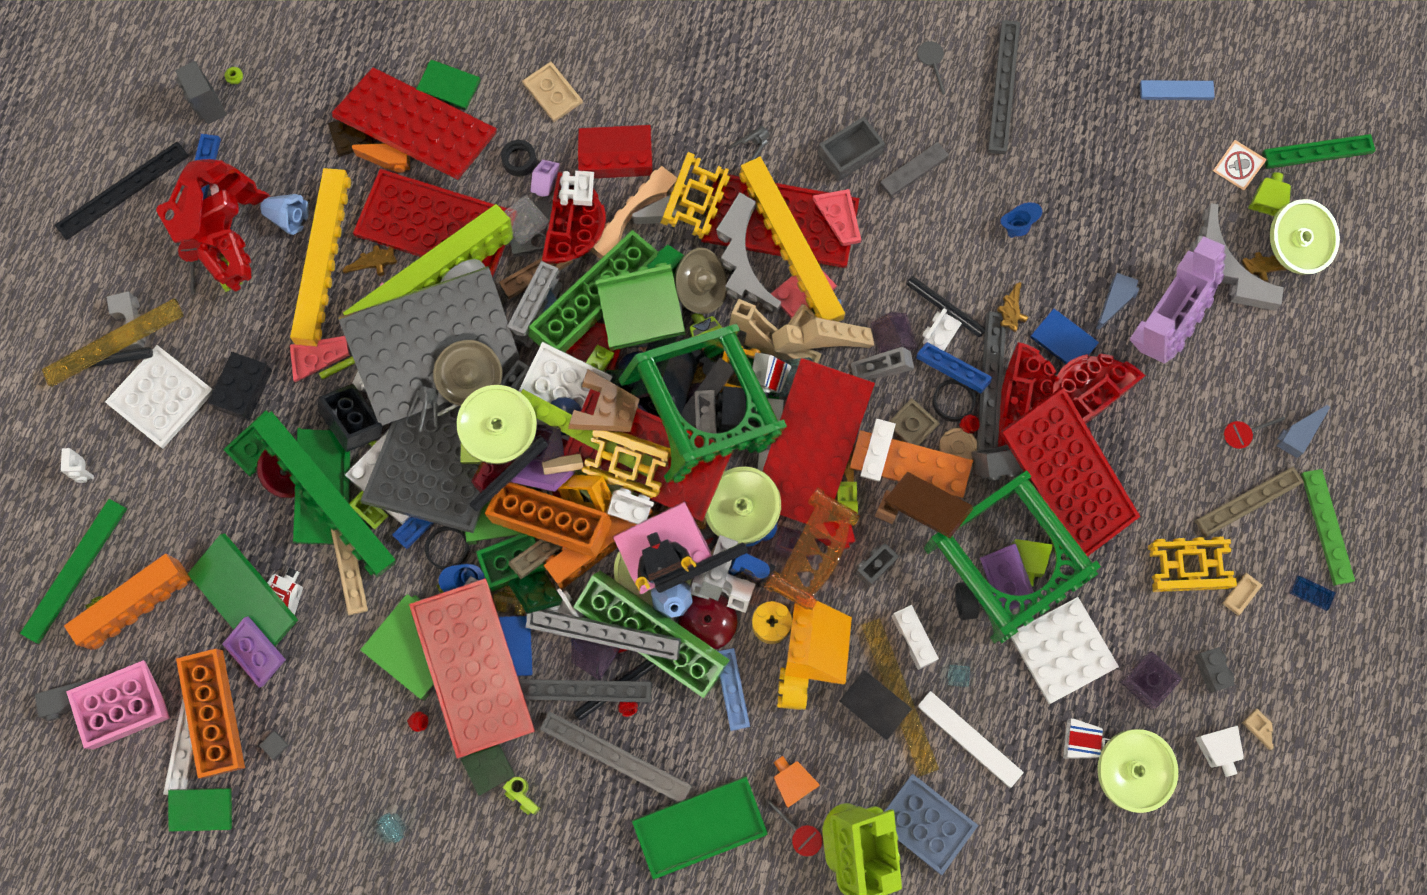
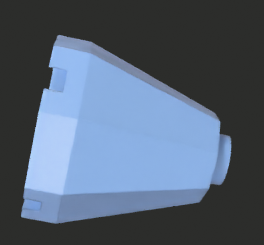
M297 194L268 197L260 205L261 214L286 233L292 235L302 231L304 226L300 225L303 219L307 220L309 217L308 202L303 200L301 195Z
M686 582L661 593H658L656 588L651 590L653 608L667 618L683 616L693 603L691 588Z

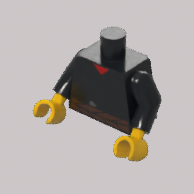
M658 532L652 533L647 536L650 547L642 550L643 555L639 559L638 578L635 584L639 591H641L642 585L649 589L648 581L654 584L683 570L688 572V566L692 564L696 567V563L692 560L688 550L678 542H671L668 539L661 542Z

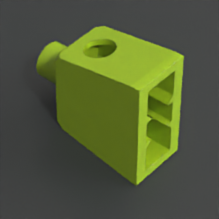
M1274 172L1271 178H1264L1248 209L1275 217L1283 206L1289 204L1291 186L1282 182L1283 174Z
M1015 539L1012 544H1016L1029 581L1033 587L1034 577H1042L1045 574L1053 544Z

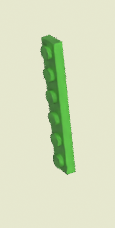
M1323 470L1303 472L1301 476L1333 585L1355 582Z

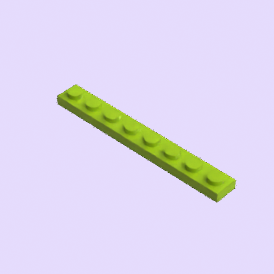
M522 389L521 393L531 403L537 419L593 449L599 450L600 444L591 442L593 430L568 429L572 417L570 413ZM608 440L605 451L614 454L618 443ZM620 452L618 462L634 469L637 457ZM644 453L642 464L651 466L653 457ZM639 471V473L648 477V474Z

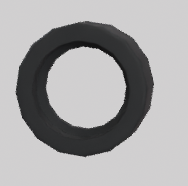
M512 140L502 149L501 160L503 167L512 176H526L536 167L535 150L527 141ZM515 150H525L528 152L530 159L525 165L516 167L509 163V155Z
M964 582L957 583L955 596L960 619H977L979 615L978 600Z

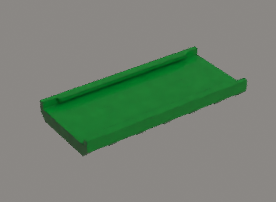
M297 428V442L349 503V479L345 477V474L350 470V451L346 452L331 430ZM300 485L295 486L293 543L334 545L331 528L327 524V517L319 515L314 508L316 504L312 499L308 501L302 494L304 490Z

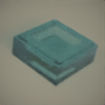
M949 665L948 685L969 687L970 667Z

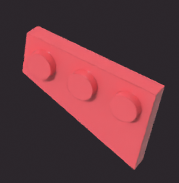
M850 190L814 195V202L841 245L861 243Z
M345 336L318 340L317 347L291 344L293 380L297 382L350 356Z

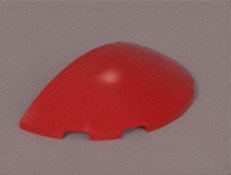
M561 172L557 174L549 228L542 261L548 264L567 262L589 252L602 237L606 222L604 205L599 201L598 194L594 189L592 206L573 205V199H569L567 205L560 203L559 191L562 187L560 185V178L563 174ZM570 185L569 189L574 190V185Z
M1021 342L1017 343L1002 385L998 446L1007 445L1000 431L1051 395L1056 378L1055 374L1057 372L1051 362L1039 354V350Z
M1088 354L1071 360L1059 371L1055 378L1052 393L1059 388H1065L1085 424H1087L1128 392L1146 375L1127 361L1122 363L1113 359L1114 356L1099 354L1098 356L1088 357Z

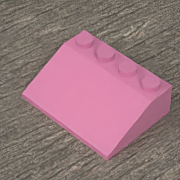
M685 501L613 536L634 583L638 578L637 570L639 559L643 555L642 550L650 547L647 536L652 533L658 532L661 542L667 539L671 542H678L688 550L695 563L712 556ZM648 581L650 588L647 589L645 585H642L641 591H639L640 594L655 588V584Z
M144 660L66 691L85 749L94 750L170 719L164 698Z

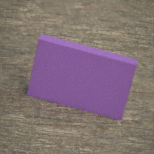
M534 458L510 482L555 492L575 474V470L544 475L541 460Z
M1016 544L980 558L989 584L998 591L1015 596L1034 593ZM1000 598L999 601L1003 603L1002 607L1004 608L1006 599ZM1015 600L1009 606L1010 610L1020 607L1019 603ZM1025 600L1024 605L1030 603L1031 601Z
M249 616L244 617L222 643L259 688L266 684L286 660Z

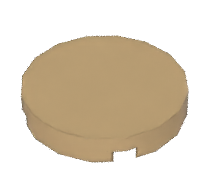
M953 428L945 432L940 439L939 451L972 460L971 452L977 451V440L973 434L965 433L961 428Z

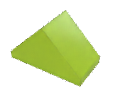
M361 491L349 504L372 528L376 529L388 515L381 508L363 504L361 498L364 492Z

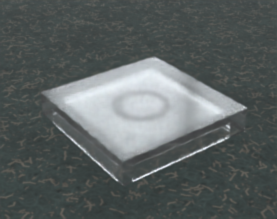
M527 195L504 211L511 219L513 237L520 245H523L539 233L550 222Z

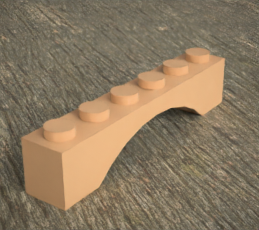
M663 166L658 170H654L650 175V179L639 187L637 194L631 196L627 200L626 206L616 212L614 219L605 224L602 237L591 248V252L602 259L621 241L623 231L632 218V214L651 203L671 195L677 177Z

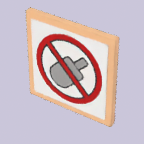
M1234 140L1213 171L1242 190H1245L1267 159Z

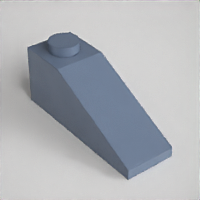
M1116 273L1112 279L1096 329L1100 330L1130 302L1132 297L1136 298L1139 288L1136 287L1137 279Z
M1326 405L1292 425L1287 430L1283 429L1277 437L1280 440L1277 447L1296 458L1301 456L1326 416L1330 406Z

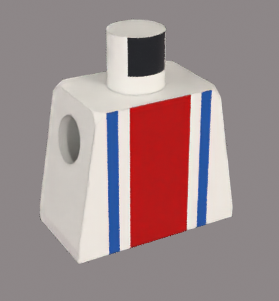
M755 353L753 370L768 399L770 392H781L791 365L772 355Z
M1068 719L1063 758H1099L1101 750L1110 739L1102 738L1103 729L1076 719Z

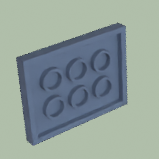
M914 774L910 775L884 810V812L890 809L894 810L898 841L940 875H943L978 827L975 822Z

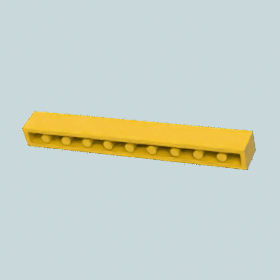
M761 156L742 164L739 177L742 183H746L748 186L747 191L750 198L755 199L756 209L759 214H763L765 218L764 224L768 230L771 229L773 233L772 239L776 245L779 244L781 256L784 261H788L790 265L789 271L793 277L796 276L798 288L801 292L805 293L807 305L809 308H813L815 312L814 317L836 322L844 320L845 312Z
M323 168L290 335L295 345L317 347L318 340L322 338L321 325L325 322L324 309L329 301L327 293L328 288L332 286L331 272L335 270L334 256L338 253L337 241L341 237L340 225L345 217L343 209L344 205L348 202L347 188L351 186V179L345 170Z

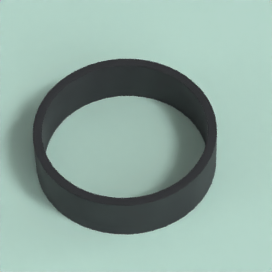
M949 379L937 387L932 402L935 412L942 419L958 422L964 416L971 414L975 407L976 396L973 389L955 379ZM948 384H957L964 387L972 398L971 410L960 417H951L944 414L936 402L938 390Z
M448 526L435 529L425 542L427 559L441 570L450 566L435 564L429 555L430 542L438 533L448 530L455 531L464 538V555L457 563L451 566L463 564L469 554V545L466 542L465 535L460 530Z

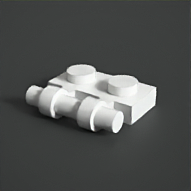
M564 171L560 178V185L562 186L559 191L560 203L567 205L568 200L573 199V205L592 206L594 172L575 171V176H570L568 171ZM574 185V190L569 189V186Z

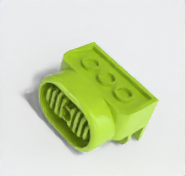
M850 803L834 807L824 820L822 833L826 863L836 873L837 885L844 895H888L901 890L900 854L898 852V835L896 832L894 810L890 809L883 812L881 808L876 806L865 809Z

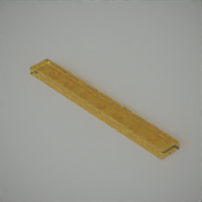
M173 298L43 368L42 372L48 386H55L183 317L184 315L178 301Z
M880 618L861 625L884 686L913 709L900 727L919 776L939 770Z

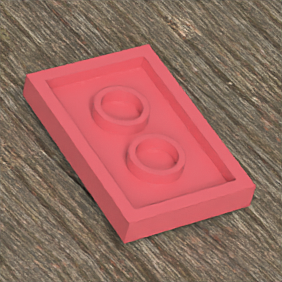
M823 271L832 290L836 289L837 285ZM791 276L771 293V295L781 301V308L791 319L802 304L809 308L805 293L801 292L798 288L796 276Z

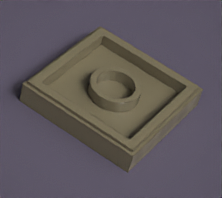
M912 398L889 421L896 424L893 433L903 442L918 446L940 424Z

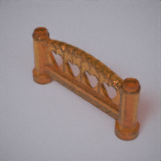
M819 487L815 489L808 501V504L815 509L781 574L773 571L764 586L768 591H775L801 607L810 610L814 608L817 602L814 598L815 593L819 591L832 575L842 556L849 526L851 524L855 526L860 517L856 511L824 494L825 491ZM823 522L839 523L840 527L836 530L835 536L829 535ZM828 538L831 541V545L827 547V553L820 551L814 539ZM820 555L822 557V562L818 564V570L812 569L806 556ZM797 573H813L814 578L810 580L809 587H805L802 584Z

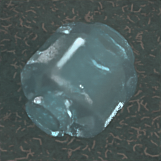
M388 812L376 821L375 830L383 842H393L396 844L404 838L403 833L406 830V825L398 814Z

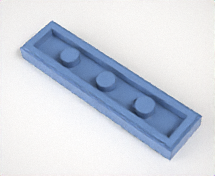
M1141 80L1140 96L1141 100H1213L1215 97L1213 81Z
M732 648L718 651L730 660L720 675L730 731L748 728L750 723L735 650Z

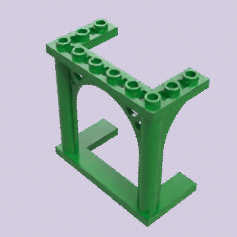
M737 323L636 354L619 378L621 386L639 381L642 378L662 420L671 449V467L664 475L667 483L672 481L678 483L685 479V475L689 474L692 471L691 469L698 465V462H710L716 458L715 456H727L735 449L741 451L747 448L749 454L756 451L757 453H762L768 449V445L775 442V438L782 435V431L787 427L784 419L778 421L738 340L737 333L740 329ZM705 348L704 352L708 358L721 355L725 350L746 396V412L741 423L734 429L724 433H707L690 425L678 412L655 363ZM752 418L757 420L760 424V427H752L748 423V419ZM745 427L747 430L742 432L741 428ZM687 431H691L692 433L690 438H688L689 434L687 433ZM701 436L704 440L703 447L697 448L694 444L695 437ZM709 439H713V440L715 441V443L712 442V443L709 445Z
M1027 470L973 507L971 513L957 530L1003 498L1006 501L1014 494H1017L1048 534L1055 549L1056 564L1054 572L1047 584L1040 590L1022 596L1009 595L998 591L984 579L953 536L948 538L938 532L930 538L924 547L928 555L939 548L979 601L992 624L994 634L990 639L994 644L998 641L1002 644L1018 632V626L1023 624L1025 627L1035 619L1032 616L1038 612L1040 615L1044 614L1050 609L1049 604L1053 601L1056 603L1062 601L1067 597L1064 594L1067 591L1071 590L1074 592L1098 575L1097 570L1101 567L1097 560L1093 563L1038 493L1029 481L1032 476ZM1064 554L1065 558L1068 557L1070 560L1062 561L1061 555ZM1068 565L1073 568L1074 573L1072 575H1064L1060 572V567ZM1060 577L1063 580H1067V582L1060 581L1058 582L1059 584H1056L1055 579ZM1042 590L1046 591L1045 596L1041 594ZM1000 598L1006 599L1004 608L1002 607L1003 603L999 601ZM1014 600L1020 605V610L1016 615L1012 614L1009 608L1010 603ZM1025 600H1030V601H1031V605H1030V603H1029V604L1026 606V611H1024V610H1025L1024 601H1025Z

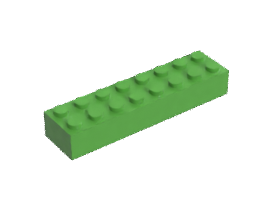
M632 230L528 327L529 337L539 346L544 342L560 351L566 352L603 317L595 280H599V277L604 275H610V277L618 276V273L623 271H629V273L637 272L638 268L646 267L648 263L652 262L657 257L658 251Z
M601 570L592 575L573 607L591 620L680 638V653L677 660L638 653L702 698L711 691L730 661L682 626L656 611L653 606Z

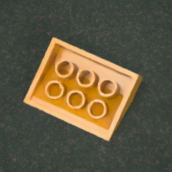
M795 597L785 676L845 684L852 617L815 599Z

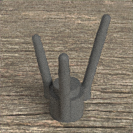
M759 126L750 134L728 146V149L752 140L754 144H760L749 161L754 160L762 148L768 144L766 139L769 137V133L766 128Z
M421 386L420 390L417 389L416 396L407 414V417L411 416L420 398V402H423L419 432H422L427 405L431 404L432 400L434 427L438 426V393H436V388Z

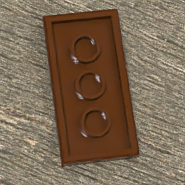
M909 472L903 476L884 500L885 504L948 538L953 536L973 510L971 504Z

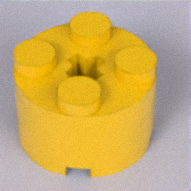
M773 601L763 603L758 606L753 614V632L764 643L777 644L784 640L791 630V613L781 603ZM770 619H774V622H777L774 624V627H770V624L767 623Z
M780 667L779 679H783V681L778 683V693L782 695L778 696L777 708L806 710L809 679L785 676L786 668Z

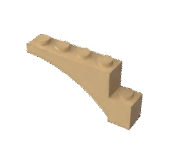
M738 299L731 313L729 326L737 323L739 329L747 333L744 345L799 366L801 358L819 363L822 354L812 349L791 352L790 354L775 352L772 334L778 329L756 309V305Z
M816 317L802 327L785 325L772 334L775 352L787 354L821 347L852 346L871 348L874 346L871 328Z

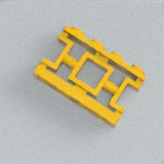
M688 152L660 223L666 226L671 224L672 227H675L678 220L695 226L692 235H698V238L702 239L704 234L708 235L712 225L709 224L711 218L714 219L718 209L715 208L717 202L720 203L724 192L721 189L723 186L726 187L730 176L727 175L729 169L725 168L723 170L721 169L722 167L718 166L715 174L698 167L701 159L694 158L695 154ZM694 165L692 173L700 176L699 181L689 179L687 185H685L684 182L690 166ZM718 176H720L721 179L715 195L712 196L714 188L705 185L706 180L716 182ZM690 187L707 194L703 206L686 200ZM678 197H681L679 205L688 208L686 214L677 211L673 218L671 217ZM706 208H708L709 211L702 229H700L701 220L693 218L694 212L704 214Z
M593 430L591 442L600 444L596 460L590 458L585 460L582 472L587 473L586 475L603 476L607 484H618L631 492L635 490L649 498L656 497L662 483L653 480L657 464L664 467L668 465L671 449L620 431ZM608 440L618 443L614 454L605 451ZM620 452L637 457L632 473L616 468ZM644 453L656 456L653 458L651 466L642 464ZM602 458L611 461L608 472L598 468L601 465ZM639 471L648 474L646 484L634 481L637 479Z
M1198 537L1193 538L1192 541H1185V538L1173 539V542H1166L1165 539L1153 540V543L1148 545L1150 557H1160L1161 574L1152 576V580H1154L1152 584L1153 592L1218 590L1236 587V578H1233L1234 571H1224L1222 554L1231 552V548H1229L1231 540H1224V537H1213L1212 540ZM1206 547H1221L1213 550L1214 559L1206 558L1205 549H1197ZM1158 549H1183L1175 551L1176 561H1167L1166 550L1158 551ZM1198 555L1200 572L1185 573L1183 556ZM1208 567H1216L1217 577H1225V579L1201 578L1209 576ZM1177 568L1178 579H1186L1174 581H1161L1168 579V569Z

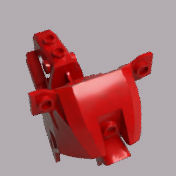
M201 159L190 161L181 172L169 201L158 205L156 208L161 221L174 243L193 240L199 255L198 259L216 281L223 285L226 284L228 288L234 291H239L241 289L240 282L251 279V268L249 265L251 259L244 251L246 244L240 235L232 231L230 227L233 217L239 212L238 203L242 205L248 203L257 205L270 197V195L265 191L257 189L252 179L222 160ZM182 185H183V186H184V189H183V191H182V193H181V195H180V198H179L178 202L176 203L175 200H176V198H177V196H178V194H179V191H180V189H181V187H182ZM210 185L211 196L203 200L201 188ZM168 210L174 211V217L171 220H166L165 218ZM220 253L224 255V257L229 262V265L225 261L221 260Z

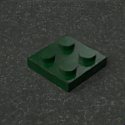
M544 571L526 575L522 579L519 577L510 579L508 584L527 614L561 605L563 601Z
M500 744L472 753L461 759L479 796L515 777Z

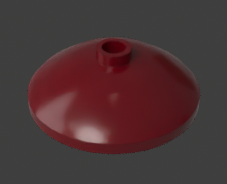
M265 449L257 462V475L260 483L274 496L294 498L295 485L289 478L291 474L286 470V475H281L280 470L282 469L277 464L279 460L275 455L271 457Z
M694 595L692 596L693 603L683 616H679V625L717 650L724 647L733 638L737 629V614L735 609L727 607L729 600L722 595L719 596L718 601L712 598L707 600ZM706 616H710L712 620L711 622L706 623L704 621V618Z

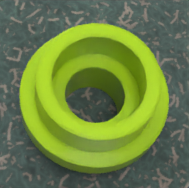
M231 67L226 70L225 79L230 84H239L243 79V73L238 67Z

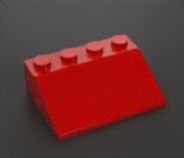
M651 125L579 128L578 170L594 172V179L650 176L653 172Z

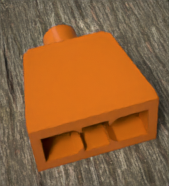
M784 756L773 762L780 772L773 779L787 808L820 786L798 761L789 765Z

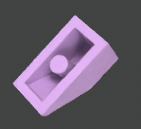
M542 159L532 173V193L542 197L549 196L553 190L560 163Z

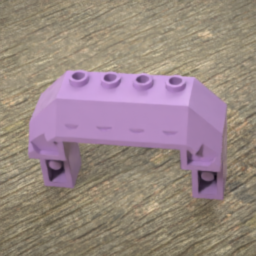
M1203 236L1194 253L1188 250L1177 267V276L1147 321H1141L1130 338V341L1141 353L1165 364L1174 358L1177 352L1183 350L1185 346L1184 341L1187 337L1190 338L1192 336L1196 323L1202 321L1205 309L1211 307L1218 284L1224 278L1225 245Z

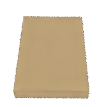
M549 62L522 81L523 85L553 122L583 103L580 96L552 62Z

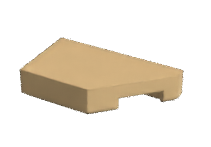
M1255 709L1242 723L1269 750H1272L1274 748L1272 744V722L1258 709Z

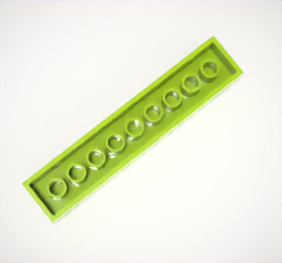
M495 204L344 311L343 315L345 316L438 284L453 267L464 261L476 259L482 262L487 256L493 255L498 248L507 245L512 240L511 219Z

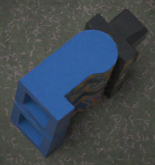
M747 553L733 559L728 574L733 576L739 572L747 576L750 581L758 582L757 586L762 588L766 585L772 588L779 586L783 574L774 571L775 565H768Z

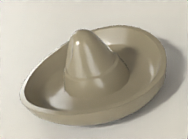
M706 248L693 249L683 256L674 276L679 302L688 310L698 314H708L715 311L723 304L727 291H725L727 276L721 261L712 251Z
M463 340L449 345L441 352L434 365L433 378L439 393L447 401L461 406L466 398L476 390L490 385H501L502 367L497 355L490 347L479 341Z

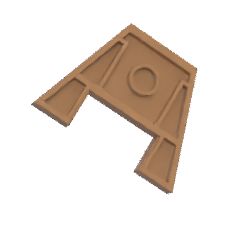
M587 369L582 387L598 391L600 396L593 415L577 410L573 411L568 429L630 432L640 399Z

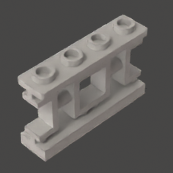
M543 261L540 262L507 325V328L516 334L513 338L514 342L531 348L534 341L529 337L528 327L543 314V310L548 303L547 294L549 290L552 291L556 298L562 288V283L558 282L559 279L556 278L559 272L557 267Z

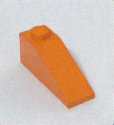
M387 144L352 145L355 155L397 173L410 170V156Z

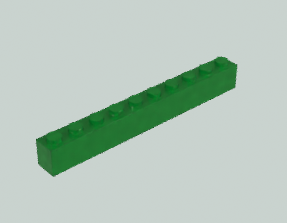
M272 411L252 425L255 438L267 445L265 449L269 455L277 457L279 460L277 464L283 471L287 470L291 474L289 478L295 486L300 485L302 487L304 497L308 501L312 499L316 504L314 506L315 510L320 516L325 515L327 517L329 527L333 531L337 529L341 534L339 536L340 540L345 546L349 544L352 547L353 551L351 553L358 561L362 560L366 564L364 568L370 576L374 574L378 578L396 564L395 558Z

